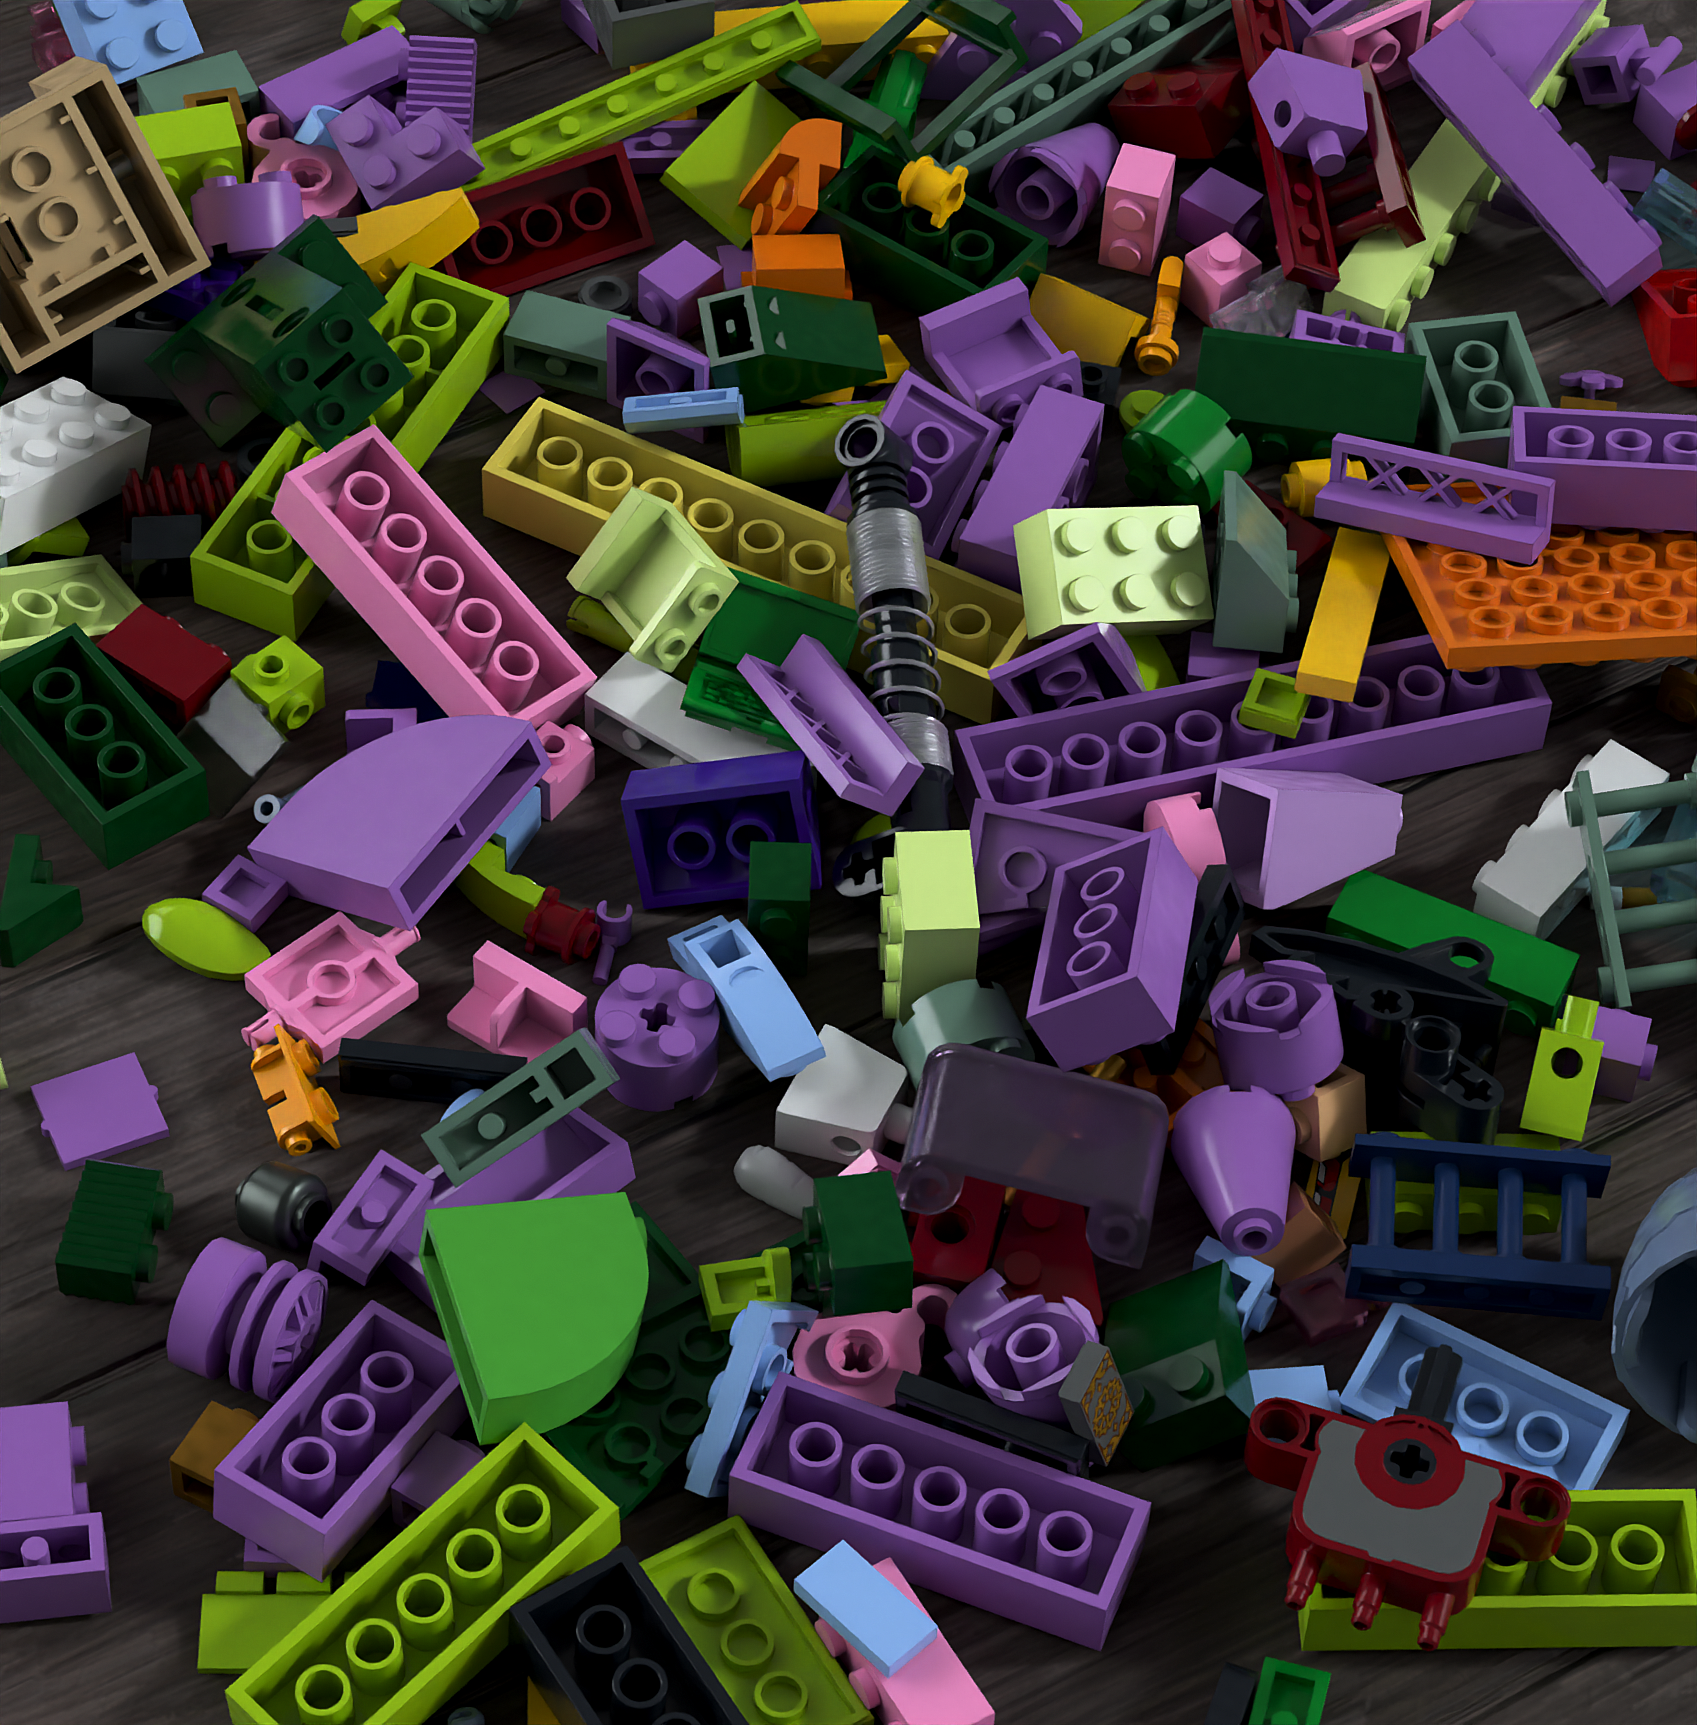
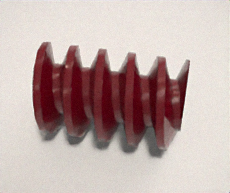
M220 461L216 478L211 477L204 462L197 463L192 480L188 479L181 464L174 465L171 479L167 482L159 466L151 467L147 483H142L136 468H129L125 483L121 485L126 541L132 538V517L201 514L202 524L204 518H208L213 526L238 492L237 479L228 461Z

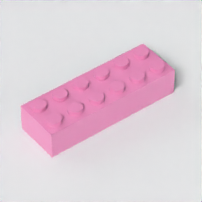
M375 424L337 444L329 452H323L285 474L271 513L449 717L463 715L507 716L530 721L535 731H537L547 720L557 726H561L580 714L585 704V693L594 685L597 676Z

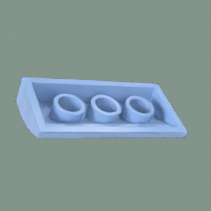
M1392 1303L1340 1396L1342 1410L1374 1424L1382 1418L1393 1416L1396 1406L1407 1409L1424 1352L1429 1347L1439 1348L1441 1344L1452 1347V1352L1462 1357L1463 1365L1445 1421L1454 1423L1452 1435L1459 1442L1462 1451L1549 1476L1559 1481L1567 1490L1594 1489L1625 1433L1630 1413L1629 1409L1408 1304Z

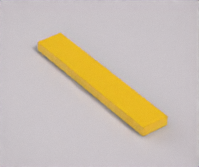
M1339 527L1297 670L1294 690L1297 692L1348 703L1353 702L1391 555L1381 535Z

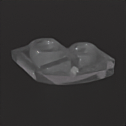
M1281 264L1247 283L1248 294L1210 314L1209 318L1213 328L1284 337L1292 330L1297 309L1311 312L1314 306L1306 285L1284 279Z

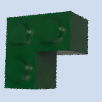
M891 1171L813 1179V1206H804L802 1210L805 1241L807 1246L813 1245L812 1253L802 1254V1272L806 1292L817 1291L822 1316H842L912 1308L914 1260Z

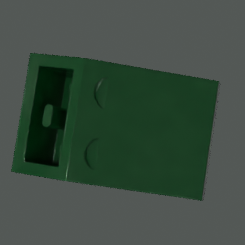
M753 285L697 298L706 351L710 359V371L715 388L738 387L739 395H743L745 414L796 400H807L816 395L849 387L863 386L869 382L887 378L871 303Z

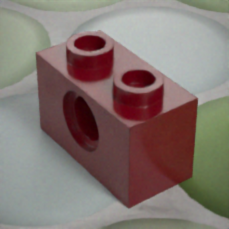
M932 1167L926 1191L918 1189L914 1191L908 1217V1226L916 1228L913 1241L909 1242L914 1260L913 1289L923 1284H939L950 1288L958 1295L969 1283L991 1268L1004 1216L1007 1182ZM941 1241H952V1242H955V1243H953V1244H948V1243H943V1242H941Z

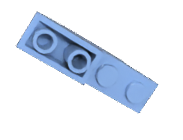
M720 915L667 938L673 959L685 973L696 979L704 980L713 987L724 1030L770 1082L780 1077L796 1075L803 1071L807 1065L826 1057L819 1037L794 994L765 951L739 919L729 923Z

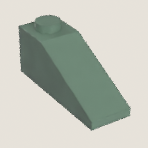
M584 1027L421 1134V1137L454 1187L457 1188L619 1081L620 1077L588 1029Z

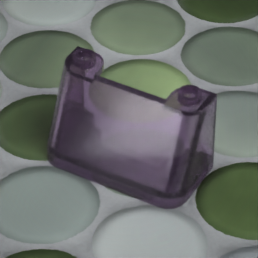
M949 1042L937 1046L928 1054L923 1064L900 1152L894 1184L900 1209L931 1215L945 1212L956 1203L962 1190L965 1175L1090 1207L1086 1221L1085 1237L1091 1250L1098 1257L1109 1262L1141 1270L1150 1238L1168 1138V1110L1165 1103L1157 1095L1144 1089L1073 1071L1063 1073L1057 1067L963 1043Z

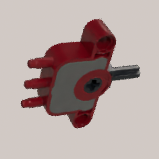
M1441 1344L1439 1348L1429 1347L1426 1349L1407 1409L1396 1406L1393 1416L1382 1418L1374 1424L1281 1397L1265 1399L1254 1408L1250 1417L1244 1450L1246 1467L1255 1478L1296 1492L1285 1547L1288 1559L1292 1565L1287 1582L1288 1591L1285 1597V1603L1290 1609L1296 1611L1304 1609L1308 1597L1312 1595L1315 1584L1318 1582L1356 1594L1352 1604L1351 1624L1360 1631H1366L1372 1627L1374 1617L1378 1615L1382 1602L1422 1614L1418 1625L1420 1631L1417 1644L1425 1651H1433L1438 1648L1440 1639L1446 1632L1450 1616L1461 1612L1472 1601L1478 1587L1488 1550L1530 1562L1548 1560L1558 1551L1571 1510V1498L1567 1489L1559 1481L1549 1476L1462 1451L1459 1442L1452 1435L1454 1423L1445 1420L1463 1365L1462 1357L1452 1352V1347ZM1268 1438H1278L1286 1443H1275L1268 1440ZM1527 1516H1538L1544 1519L1545 1522L1534 1521Z

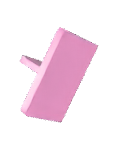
M488 940L473 955V988L447 1015L448 1027L494 1054L527 1057L528 1063L577 1030L584 1027L588 1029L586 996Z

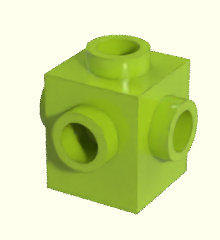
M283 635L258 653L246 656L237 667L230 671L232 686L230 704L234 714L243 725L248 728L254 726L271 742L289 730L301 727L308 721L311 715L326 706L323 667L286 635Z

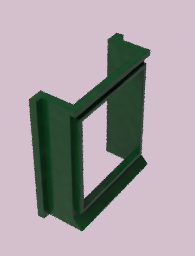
M908 0L894 16L826 79L792 60L783 65L775 75L780 82L798 91L811 111L815 108L819 109L901 156L909 163L910 161L917 162L922 156H928L1030 59L1009 26L1017 18L1013 10L994 0ZM927 18L1000 58L910 142L896 119L848 93V91Z

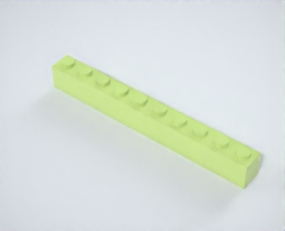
M1601 0L1532 96L1530 102L1535 108L1541 104H1544L1547 108L1549 106L1553 108L1558 106L1565 92L1568 78L1570 75L1576 77L1570 58L1597 28L1609 26L1610 19L1604 16L1607 0ZM1447 118L1408 171L1426 240L1406 248L1396 229L1387 232L1385 228L1361 237L1338 269L1341 281L1331 293L1325 291L1322 315L1330 317L1335 311L1346 310L1345 320L1349 321L1351 311H1353L1360 317L1362 324L1399 332L1407 320L1413 299L1415 297L1422 299L1427 293L1433 279L1434 269L1438 264L1445 266L1450 260L1460 232L1467 234L1473 227L1481 202L1483 200L1490 202L1493 199L1501 180Z

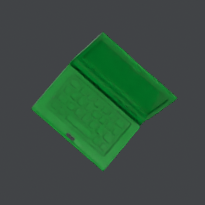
M727 567L738 579L739 583L706 627L680 710L686 711V717L728 731L735 727L767 738L766 744L787 751L801 750L736 667L746 653L780 667L801 635L805 634L820 640L843 670L846 671L860 629L857 625L860 616L854 609Z

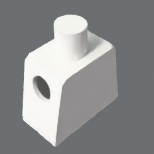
M825 1024L818 1037L824 1047L826 1057L807 1065L803 1071L796 1074L776 1109L775 1147L847 1165L853 1163L869 1148L881 1154L889 1139L920 1151L929 1135L933 1116L906 1106L909 1088L908 1070L903 1065L837 1028Z

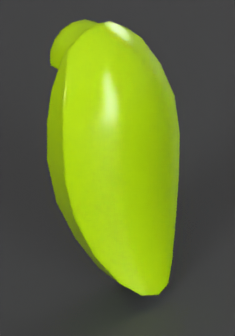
M167 898L150 905L142 916L144 933L154 946L177 964L205 977L227 981L245 980L244 974L271 957L268 948L244 925L223 910L203 901L188 898Z

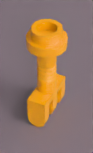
M1175 256L1166 257L1162 261L1150 333L1137 341L1134 352L1139 368L1144 373L1152 376L1167 374L1176 365L1179 356L1178 345L1171 339V334L1180 301L1183 262Z

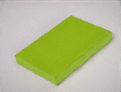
M754 80L665 170L659 181L736 247L742 250L752 240L751 221L754 210L738 206L740 194L787 131L803 120Z

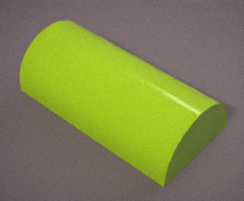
M887 400L745 415L742 424L724 425L732 476L760 488L842 479L847 471V467L837 459L834 451L835 439L839 430L847 421L857 415L870 414L878 417Z

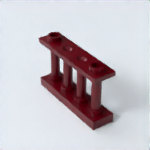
M1368 61L1353 68L1360 70L1362 75L1368 129L1362 140L1345 158V161L1348 163L1366 155L1368 159L1373 158V163L1366 165L1367 171L1323 189V195L1327 211L1374 191L1377 195L1382 194L1383 199L1375 202L1376 208L1330 226L1334 248H1337L1385 228L1387 232L1396 229L1405 247L1408 248L1425 241L1426 236L1389 98L1372 65ZM1255 133L1250 136V142L1259 163L1262 165L1257 134ZM1276 243V251L1281 262L1278 243ZM1303 284L1306 290L1312 288Z

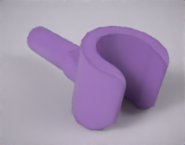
M603 900L597 906L596 924L600 925L601 928L598 940L600 942V951L592 981L597 985L603 986L607 984L617 947L626 944L631 938L632 907L629 904L626 907V914L620 918L606 916L607 901Z

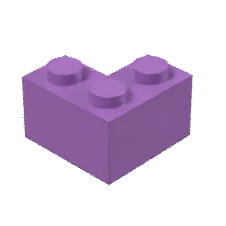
M367 95L325 124L372 211L379 210L385 206L398 205L427 197L436 192L459 188L485 170L463 127L436 106L403 129L395 114L370 95Z

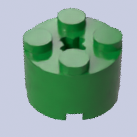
M1180 389L1175 395H1171V392L1166 394L1123 438L1121 445L1122 456L1129 470V473L1125 476V482L1132 493L1143 500H1149L1154 496L1169 506L1198 505L1201 518L1221 500L1224 470L1236 471L1242 478L1250 469L1252 464L1251 448L1243 433L1235 439L1225 425L1231 417L1217 403L1196 391Z

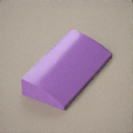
M1476 0L1460 22L1470 33L1478 29L1487 38L1496 53L1491 58L1502 70L1510 66L1517 72L1528 88L1529 92L1525 96L1530 101L1601 0Z
M577 1108L457 1188L454 1187L441 1165L438 1164L424 1174L435 1181L431 1195L383 1260V1263L410 1291L436 1312L418 1256L426 1209L616 1193L636 1178L628 1142Z

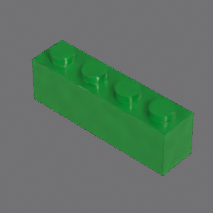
M1364 869L1349 876L1327 916L1324 933L1357 940L1397 953L1454 936L1468 937L1485 944L1492 951L1494 961L1491 976L1483 987L1508 1001L1504 1027L1515 1034L1526 1035L1536 1040H1539L1542 1026L1553 1029L1557 1021L1562 995H1570L1572 992L1580 954ZM1466 956L1450 958L1453 963L1461 967L1470 968L1478 964L1476 960Z

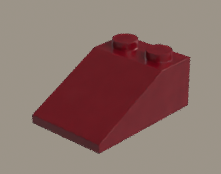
M1242 58L1197 59L1134 74L1124 82L1123 87L1107 105L1122 144L1128 143L1176 155V158L1215 159L1252 114Z

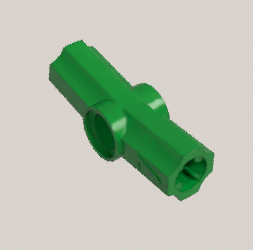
M896 49L894 53L888 54L882 59L869 99H862L864 102L896 119L910 142L913 140L915 131L916 107L927 77V63L918 59L913 52ZM854 130L853 143L849 148L842 172L871 145L896 158H899V155Z

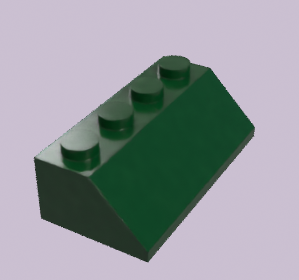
M1203 327L1195 391L1217 403L1231 417L1225 425L1235 439L1241 433L1244 434L1251 448L1252 461L1290 466L1292 462L1331 458L1332 439L1338 433L1414 449L1427 356ZM1348 454L1350 462H1362L1366 476L1375 477L1378 475L1377 471L1365 457ZM1405 466L1396 472L1402 481H1408L1410 467Z

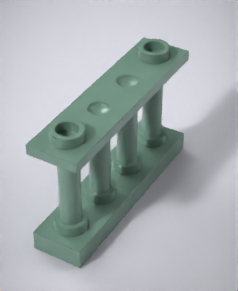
M1697 756L1691 767L1692 772L1685 773L1684 780L1593 794L1589 770L1576 773L1572 785L1573 791L1564 793L1568 824L1570 828L1580 827L1605 966L1596 968L1598 992L1601 1003H1612V1009H1622L1629 1012L1632 1007L1630 993L1697 983V959L1625 969L1619 934L1697 923V898L1614 910L1608 877L1610 875L1697 862V832H1695V838L1604 852L1598 817L1688 804L1690 809H1696Z

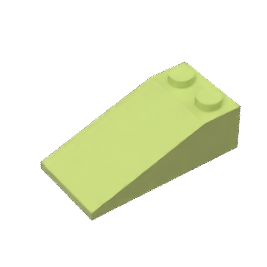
M101 554L0 568V661L74 623L96 645L143 603Z

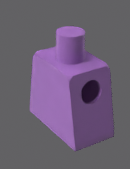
M1276 48L1248 82L1249 90L1275 147L1281 152L1311 159L1314 172L1317 175L1332 176L1339 173L1345 167V158L1367 132V116L1360 70Z

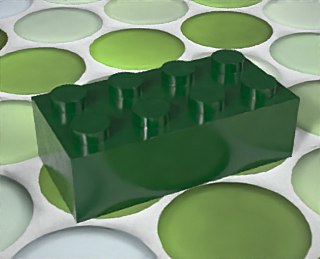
M874 145L866 149L818 194V210L807 223L806 234H839L845 270H849L851 276L922 315L932 313L1016 277H1019L1027 287L1030 299L1040 273L1046 274L1049 239L966 194L959 210L954 211L947 218L942 228L931 225L930 220L933 213L916 205L911 208L904 206L901 202L902 192L898 191L897 186L899 177L908 163Z
M76 623L0 661V744L108 871L210 816L205 769Z

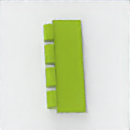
M217 1571L216 1594H202L198 1673L244 1674L332 1595V1572L321 1583L303 1571H278L276 1594H265V1571ZM345 1572L344 1583L356 1572Z

